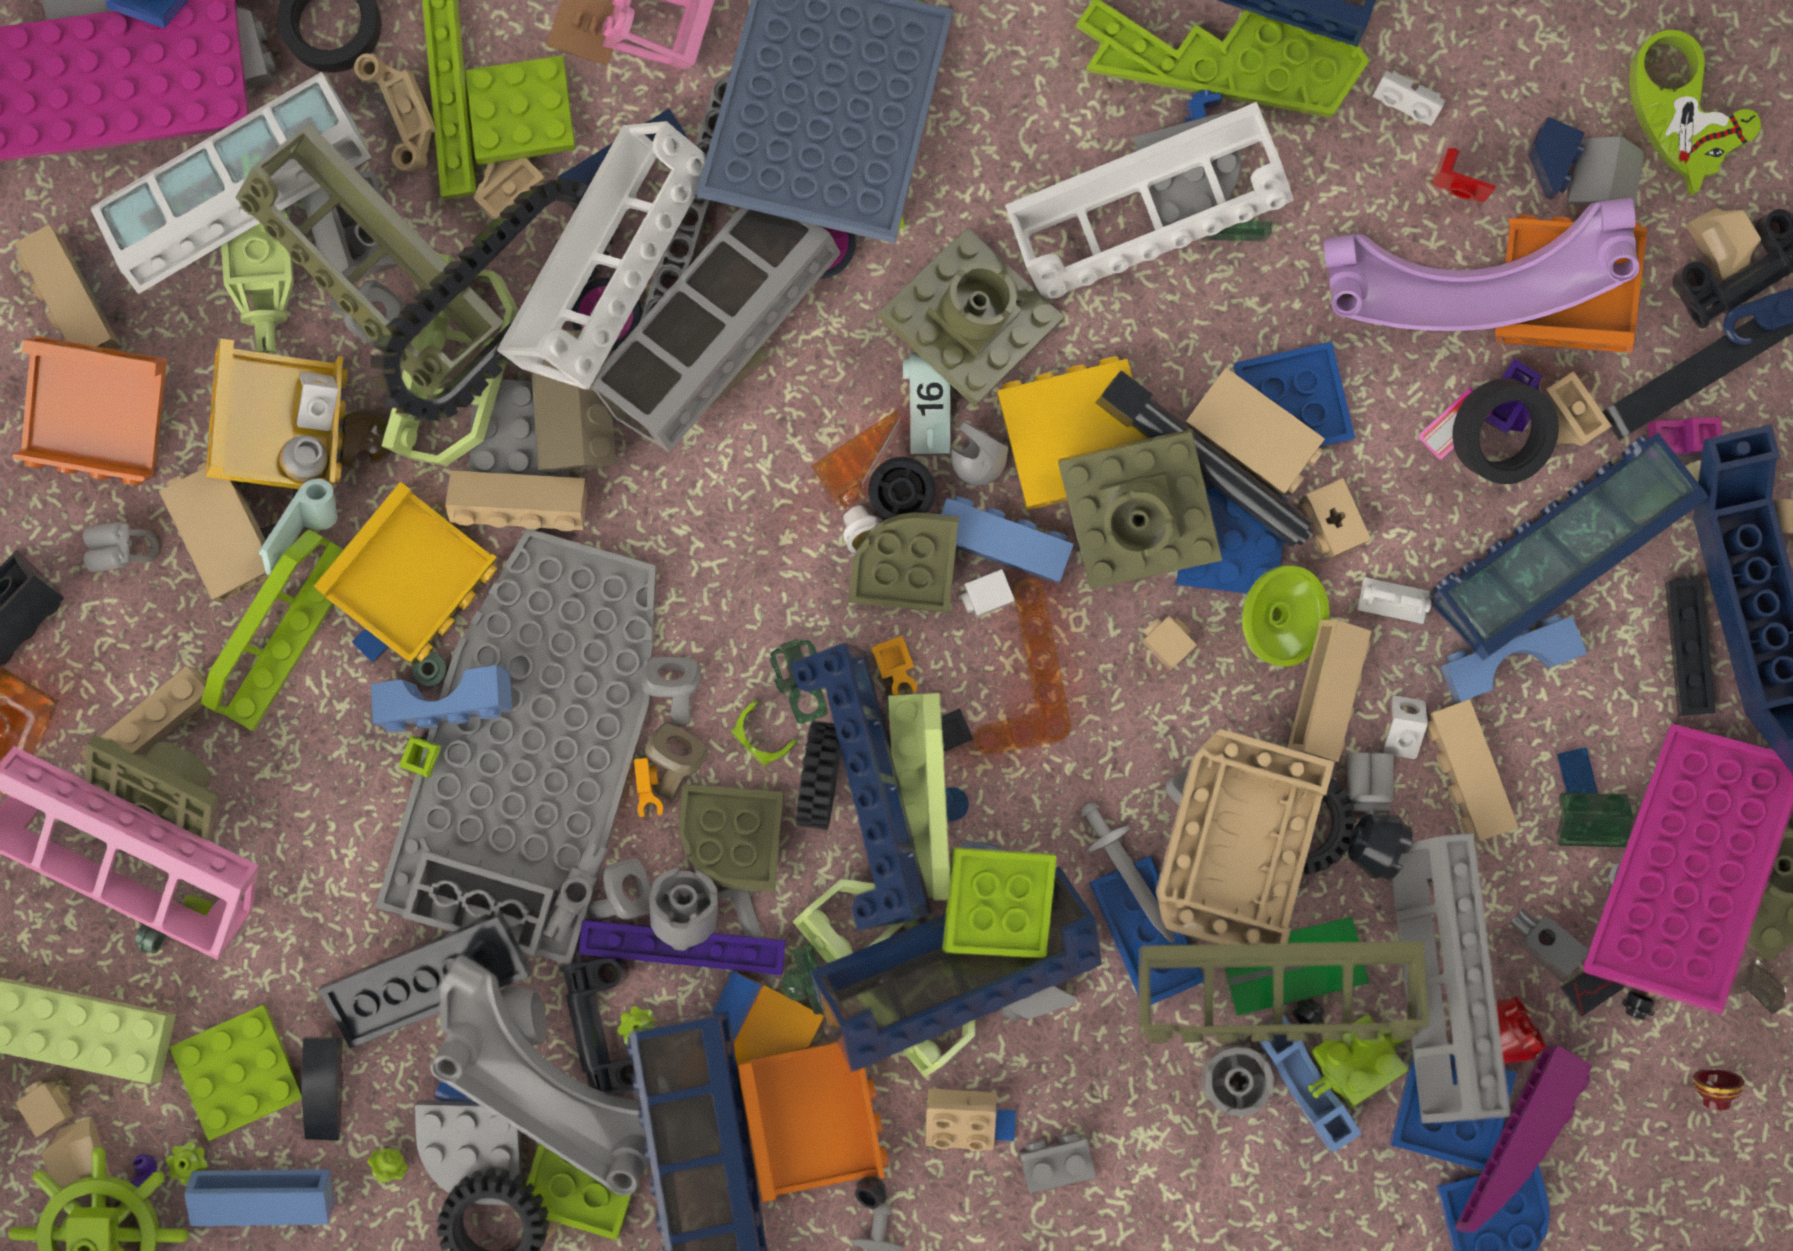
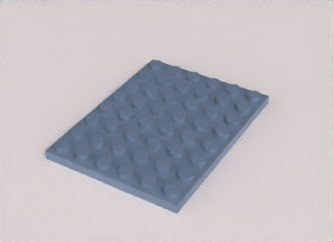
M751 0L697 188V197L895 243L953 16V9L915 0Z

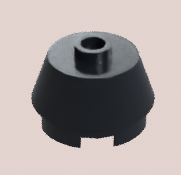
M895 457L880 464L873 472L868 486L870 503L876 513L885 520L905 513H927L933 505L936 493L935 482L930 471L921 462L909 457Z
M1366 814L1360 819L1350 835V847L1348 849L1350 860L1372 879H1393L1403 867V865L1398 864L1404 847L1411 848L1413 839L1412 827L1406 825L1398 815Z

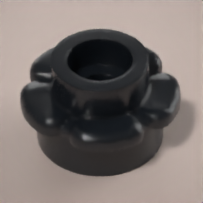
M1629 991L1626 1000L1623 999L1622 1001L1623 1006L1626 1007L1625 1013L1631 1017L1645 1020L1646 1015H1655L1653 1011L1655 1001L1643 994Z
M1309 999L1308 1001L1300 1000L1297 1003L1298 1007L1293 1011V1015L1301 1025L1325 1023L1323 1019L1325 1012L1317 1002Z
M863 1177L857 1183L855 1197L864 1207L876 1209L880 1203L887 1201L885 1184L876 1177Z

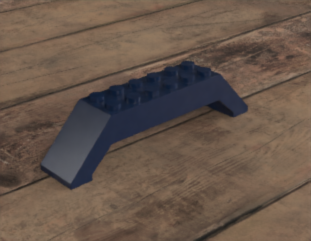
M1772 424L1704 440L1698 483L1709 498L1694 508L1693 520L1744 713L1793 774V573L1772 498L1777 458H1780Z

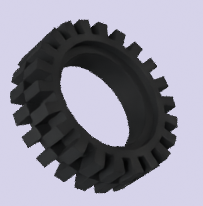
M811 721L800 777L801 782L796 812L797 826L828 830L841 757V749L834 723Z
M1334 778L1330 779L1327 794L1322 797L1331 814V830L1324 844L1307 854L1302 874H1312L1330 868V865L1337 863L1341 859L1342 854L1347 852L1350 847V835L1353 831V824H1356V816L1353 817L1352 813L1354 806L1352 802H1349L1346 790L1341 789L1338 786L1339 783Z
M487 1169L484 1176H482L479 1170L473 1172L470 1179L468 1176L464 1177L458 1186L455 1185L451 1190L438 1216L437 1223H440L437 1228V1237L443 1236L440 1242L442 1251L448 1248L450 1251H491L473 1242L466 1233L463 1224L465 1209L475 1201L488 1198L501 1200L509 1204L516 1210L523 1223V1238L521 1242L505 1251H540L546 1240V1232L549 1228V1220H546L548 1215L547 1206L541 1207L544 1200L542 1195L533 1196L532 1193L535 1186L531 1183L526 1187L522 1186L521 1182L524 1177L518 1174L514 1180L508 1179L510 1171L502 1170L499 1176H495V1169Z

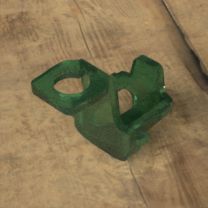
M795 639L780 644L777 649L770 653V661L777 677L774 680L777 690H779L780 694L790 693L789 704L796 722L803 724L825 717L828 714V710L821 689L808 692L818 700V707L813 713H803L798 707V701L801 697L800 691L803 690L797 686L794 680L791 663L803 659L800 649L803 646L808 645L811 655L816 654L817 651L810 640ZM782 653L785 655L790 671V677L785 680L782 677L776 655Z

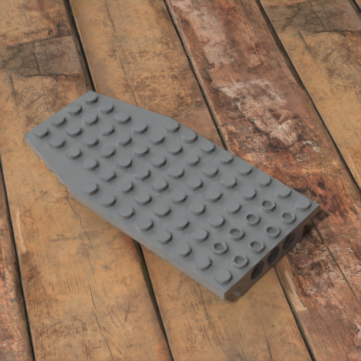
M532 529L525 530L507 560L505 568L497 581L492 585L479 611L477 610L471 620L466 633L457 643L439 698L441 700L449 696L457 688L464 670L497 665L510 671L512 711L500 712V717L495 719H481L480 715L469 717V722L451 724L448 723V720L437 721L438 726L430 728L426 741L442 747L430 778L419 774L415 776L375 908L403 916L402 918L450 932L502 912L522 953L531 956H541L568 965L573 963L581 936L582 920L586 919L596 883L592 889L591 899L584 905L580 915H575L563 943L554 939L559 928H556L552 938L543 934V931L546 929L557 907L554 903L560 893L561 884L567 879L572 867H577L588 845V841L598 844L593 853V856H595L600 846L607 849L650 707L651 696L643 691L642 675L644 667L648 664L647 660H650L653 656L656 565ZM425 747L418 766L420 768L422 767L423 761L428 751V749ZM602 863L595 875V878L597 879L601 870ZM580 882L569 884L566 890L568 899L572 901L581 900L586 892L584 885Z

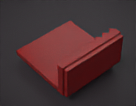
M1448 147L1438 161L1431 184L1448 190L1449 193L1458 198L1474 199L1484 203L1493 193L1496 186L1454 172L1453 168L1459 150Z

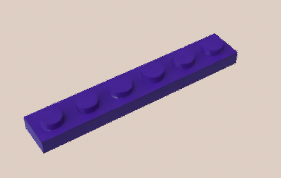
M585 919L582 920L579 954L782 975L786 940L713 932L704 942L690 946L687 950H675L671 945L659 939L651 926Z

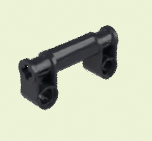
M1776 209L1757 221L1755 229L1761 238V244L1768 254L1724 282L1718 284L1709 267L1702 262L1689 263L1674 274L1673 287L1685 304L1687 312L1699 328H1706L1709 325V321L1722 313L1727 314L1732 308L1745 303L1793 272V257L1790 258V255L1793 254V215L1789 211ZM1770 220L1776 221L1779 224V234L1771 230ZM1687 272L1693 273L1696 276V287L1691 286L1687 282ZM1713 305L1712 308L1706 310L1708 306Z
M606 957L560 966L559 970L564 973L568 993L565 997L580 1058L582 1073H586L588 1086L605 1092L604 1094L617 1095L618 1093L634 1090L633 1082L625 1075L626 1066L628 1064L634 1065V1060L630 1057L615 1061L610 1060L595 994L598 991L619 986L627 979L628 967L623 959ZM607 963L614 965L617 970V977L613 982L608 981L603 975V968Z

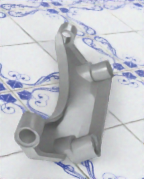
M460 954L440 985V1029L447 1033L448 1036L431 1064L434 1076L595 1178L614 1193L619 1195L632 1194L639 1183L642 1173L649 1165L651 1166V1163L647 1162L644 1153V1145L647 1139L645 1128H642L639 1122L640 1101L604 1094L605 1092L575 1080L548 1062L524 1038L513 1022L502 999L495 975L465 955ZM674 1101L659 1104L669 1164L694 1155L701 1148L707 1150L719 1133L717 1120L691 1103Z

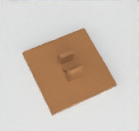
M562 0L546 46L608 66L614 49L603 46L605 36L602 35V28L607 17H612L615 5L611 4V0Z

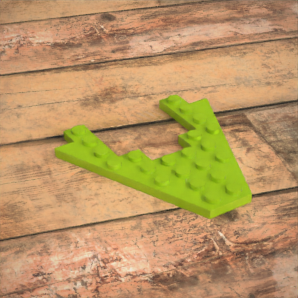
M1092 0L1076 23L1077 29L1102 44L1086 67V71L1089 73L1195 93L1211 90L1212 94L1220 92L1222 98L1249 103L1257 102L1259 105L1332 118L1370 61L1360 45L1355 47L1244 10L1223 42L1195 24L1178 50L1169 46L1101 0Z

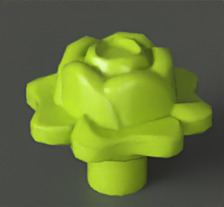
M634 1006L631 1008L630 1013L624 1012L621 1014V1024L617 1032L622 1036L625 1035L623 1040L626 1045L628 1038H630V1032L649 1022L658 1021L654 1018L651 1019L653 1017L652 1010H642Z
M188 1142L184 1146H174L172 1148L173 1155L166 1158V1162L170 1167V1177H179L181 1184L189 1182L192 1171H203L208 1168V1163L204 1158V1148H196L194 1142Z
M396 1149L373 1150L372 1156L367 1160V1163L372 1168V1174L381 1183H386L393 1179L402 1180L405 1176L404 1173L409 1169V1166L404 1162V1156Z

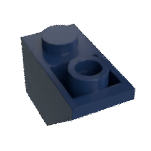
M1547 117L1541 124L1528 156L1545 197L1552 200L1559 192L1564 193L1571 181L1572 175L1568 174V170L1572 162L1577 164L1584 151L1585 145L1580 143L1585 132L1550 117Z

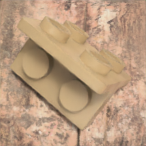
M928 1088L925 1145L938 1149L993 1150L997 1093Z

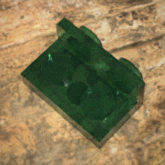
M1560 793L1559 803L1562 812L1557 830L1558 846L1627 847L1634 818L1627 795L1615 793Z

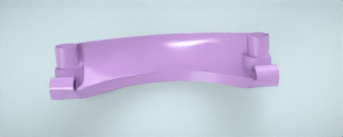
M1633 198L1591 203L1564 233L1546 246L1518 260L1483 269L1444 270L1412 263L1391 254L1363 234L1323 238L1326 268H1329L1333 311L1341 317L1396 328L1429 331H1466L1512 325L1571 308L1597 297L1626 281H1630L1639 272L1633 228L1636 225ZM1620 258H1628L1624 263H1615ZM1342 294L1353 295L1351 298L1343 299L1339 297Z

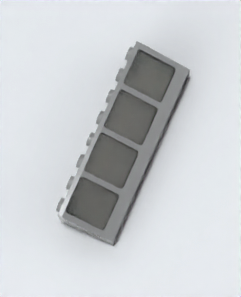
M741 207L600 368L591 386L614 418L668 452H671L841 254L831 234L818 225Z

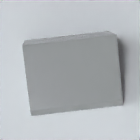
M1622 136L1582 139L1580 144L1585 145V148L1577 164H1574L1567 203L1588 207L1594 202L1632 197L1635 209L1645 151Z

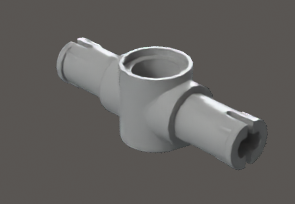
M588 841V845L577 867H572L567 879L561 884L560 893L554 903L557 907L546 929L543 931V934L552 938L556 928H559L554 939L563 943L575 915L579 916L584 905L591 899L592 889L597 881L595 875L606 853L609 851L600 846L596 855L593 856L598 844ZM573 882H580L585 887V895L579 901H572L566 896L567 887Z

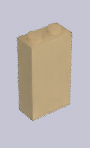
M1227 368L1223 370L1185 422L1187 426L1281 497L1286 491H1289L1291 494L1294 493L1304 479L1300 475L1302 469L1306 464L1313 467L1324 452L1319 447L1324 441L1322 436Z
M205 462L197 467L198 472L188 477L180 475L169 480L166 483L168 487L159 492L211 599L222 603L267 580L269 575L265 572L262 555H259V550L266 540L237 481L205 477Z

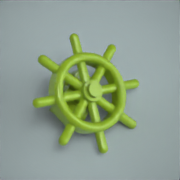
M100 1146L92 1150V1176L77 1179L63 1188L44 1170H36L32 1175L33 1181L52 1199L44 1208L38 1227L14 1226L8 1231V1237L11 1240L37 1241L38 1251H60L57 1241H66V1251H126L118 1242H141L140 1251H157L159 1242H186L189 1238V1232L184 1228H159L156 1211L148 1197L164 1182V1173L161 1171L154 1172L138 1188L124 1179L106 1175V1151ZM92 1194V1207H81L74 1199ZM106 1195L114 1197L122 1203L118 1207H106ZM63 1209L68 1216L63 1220L62 1227H56L58 1216ZM132 1212L140 1225V1228H118V1225Z

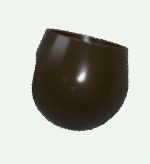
M360 410L344 416L342 428L344 438L340 451V463L343 467L350 468L359 450L365 449L370 452L371 465L383 461L391 454V450L381 446L389 421L387 416L375 410Z

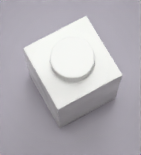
M1002 569L964 584L966 593L961 594L967 613L974 611L976 618L1014 604L1015 601Z

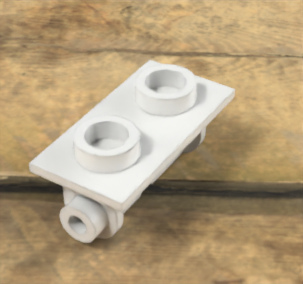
M1386 70L1372 97L1382 101L1387 106L1394 107L1412 116L1413 119L1432 126L1445 102L1444 99L1440 98L1441 94L1422 85H1419L1415 91L1411 89L1414 81L1396 73L1394 70L1392 73Z
M1364 577L1357 610L1424 624L1425 614L1429 612L1431 607L1430 591Z

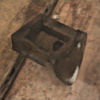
M1757 959L1736 975L1731 993L1741 994L1749 991L1771 1014H1774L1783 1008L1787 988Z

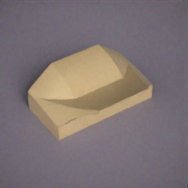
M1715 208L1685 225L1719 282L1749 266L1751 255L1761 241L1759 234L1743 209L1723 211Z
M1574 371L1544 390V394L1552 402L1557 413L1559 423L1558 445L1575 443L1583 446L1612 427Z
M93 1117L58 1129L55 1139L41 1151L48 1175L61 1188L77 1179L92 1176V1150L95 1147H102ZM106 1161V1175L111 1176L110 1171H109V1167H108V1164H107V1161Z

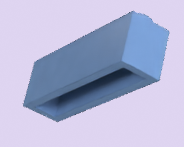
M955 496L954 500L946 499L941 515L959 516L956 548L1059 585L1074 545L1067 542L1068 536L1050 530L1049 534L1042 533L1036 530V524L1023 519H1018L1017 523L1004 519L1005 513L987 507L986 511L973 507L974 502L963 497Z
M330 1169L192 1171L185 1191L190 1226L328 1224L334 1205Z

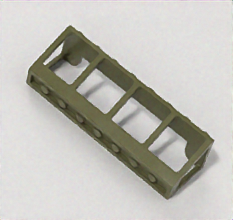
M310 123L254 165L235 197L242 209L247 214L253 215L261 223L266 233L272 239L277 240L289 252L290 257L295 263L302 265L313 276L315 283L321 289L329 292L338 302L339 307L346 314L351 315L371 339L377 340L379 335H392L385 327L389 321L353 284L384 255H389L422 290L432 289L429 283L437 275H447L443 269L448 264ZM290 159H295L330 195V199L298 228L274 205L279 192L271 176ZM335 206H341L379 246L347 278L304 236ZM468 285L443 311L472 342L452 360L434 346H427L419 353L409 343L403 352L400 366L411 376L415 385L424 389L429 395L487 342L504 323Z
M1424 941L1141 946L1139 949V1037H1148V1043H1168L1169 1040H1172V1037H1182L1183 1043L1204 1042L1203 1036H1217V1042H1237L1238 1036L1252 1035V1041L1254 1042L1273 1041V1035H1287V1041H1306L1310 1034H1322V1040L1325 1041L1343 1040V1034H1356L1357 1040L1378 1039V1033H1391L1392 1039H1412L1413 1036L1419 1035V1031L1429 1027ZM1406 964L1408 966L1407 1020H1396L1388 1023L1352 1024L1353 966ZM1340 965L1343 967L1342 1024L1283 1025V968L1285 966ZM1270 966L1273 968V1025L1213 1026V976L1215 967ZM1203 968L1204 1026L1179 1027L1178 1024H1151L1149 969ZM1418 998L1420 1019H1417Z

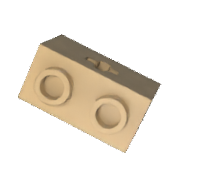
M1344 478L1312 491L1302 498L1304 504L1300 506L1301 511L1312 520L1318 533L1314 536L1316 545L1322 554L1327 553L1329 559L1366 544L1371 540ZM1330 513L1333 517H1340L1341 521L1337 523V528L1335 524L1328 525L1326 519L1330 517Z

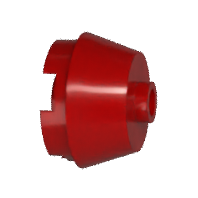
M1517 996L1505 1000L1500 998L1496 1002L1503 1063L1511 1064L1536 1060V1055L1546 1048V1043L1539 1028H1535L1527 1015L1529 1011Z

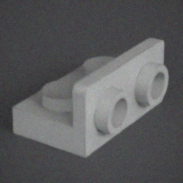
M1072 1132L1058 1136V1143L1046 1145L1045 1140H1039L1025 1144L1026 1150L1019 1153L1029 1194L1096 1178L1087 1137H1079L1078 1132Z

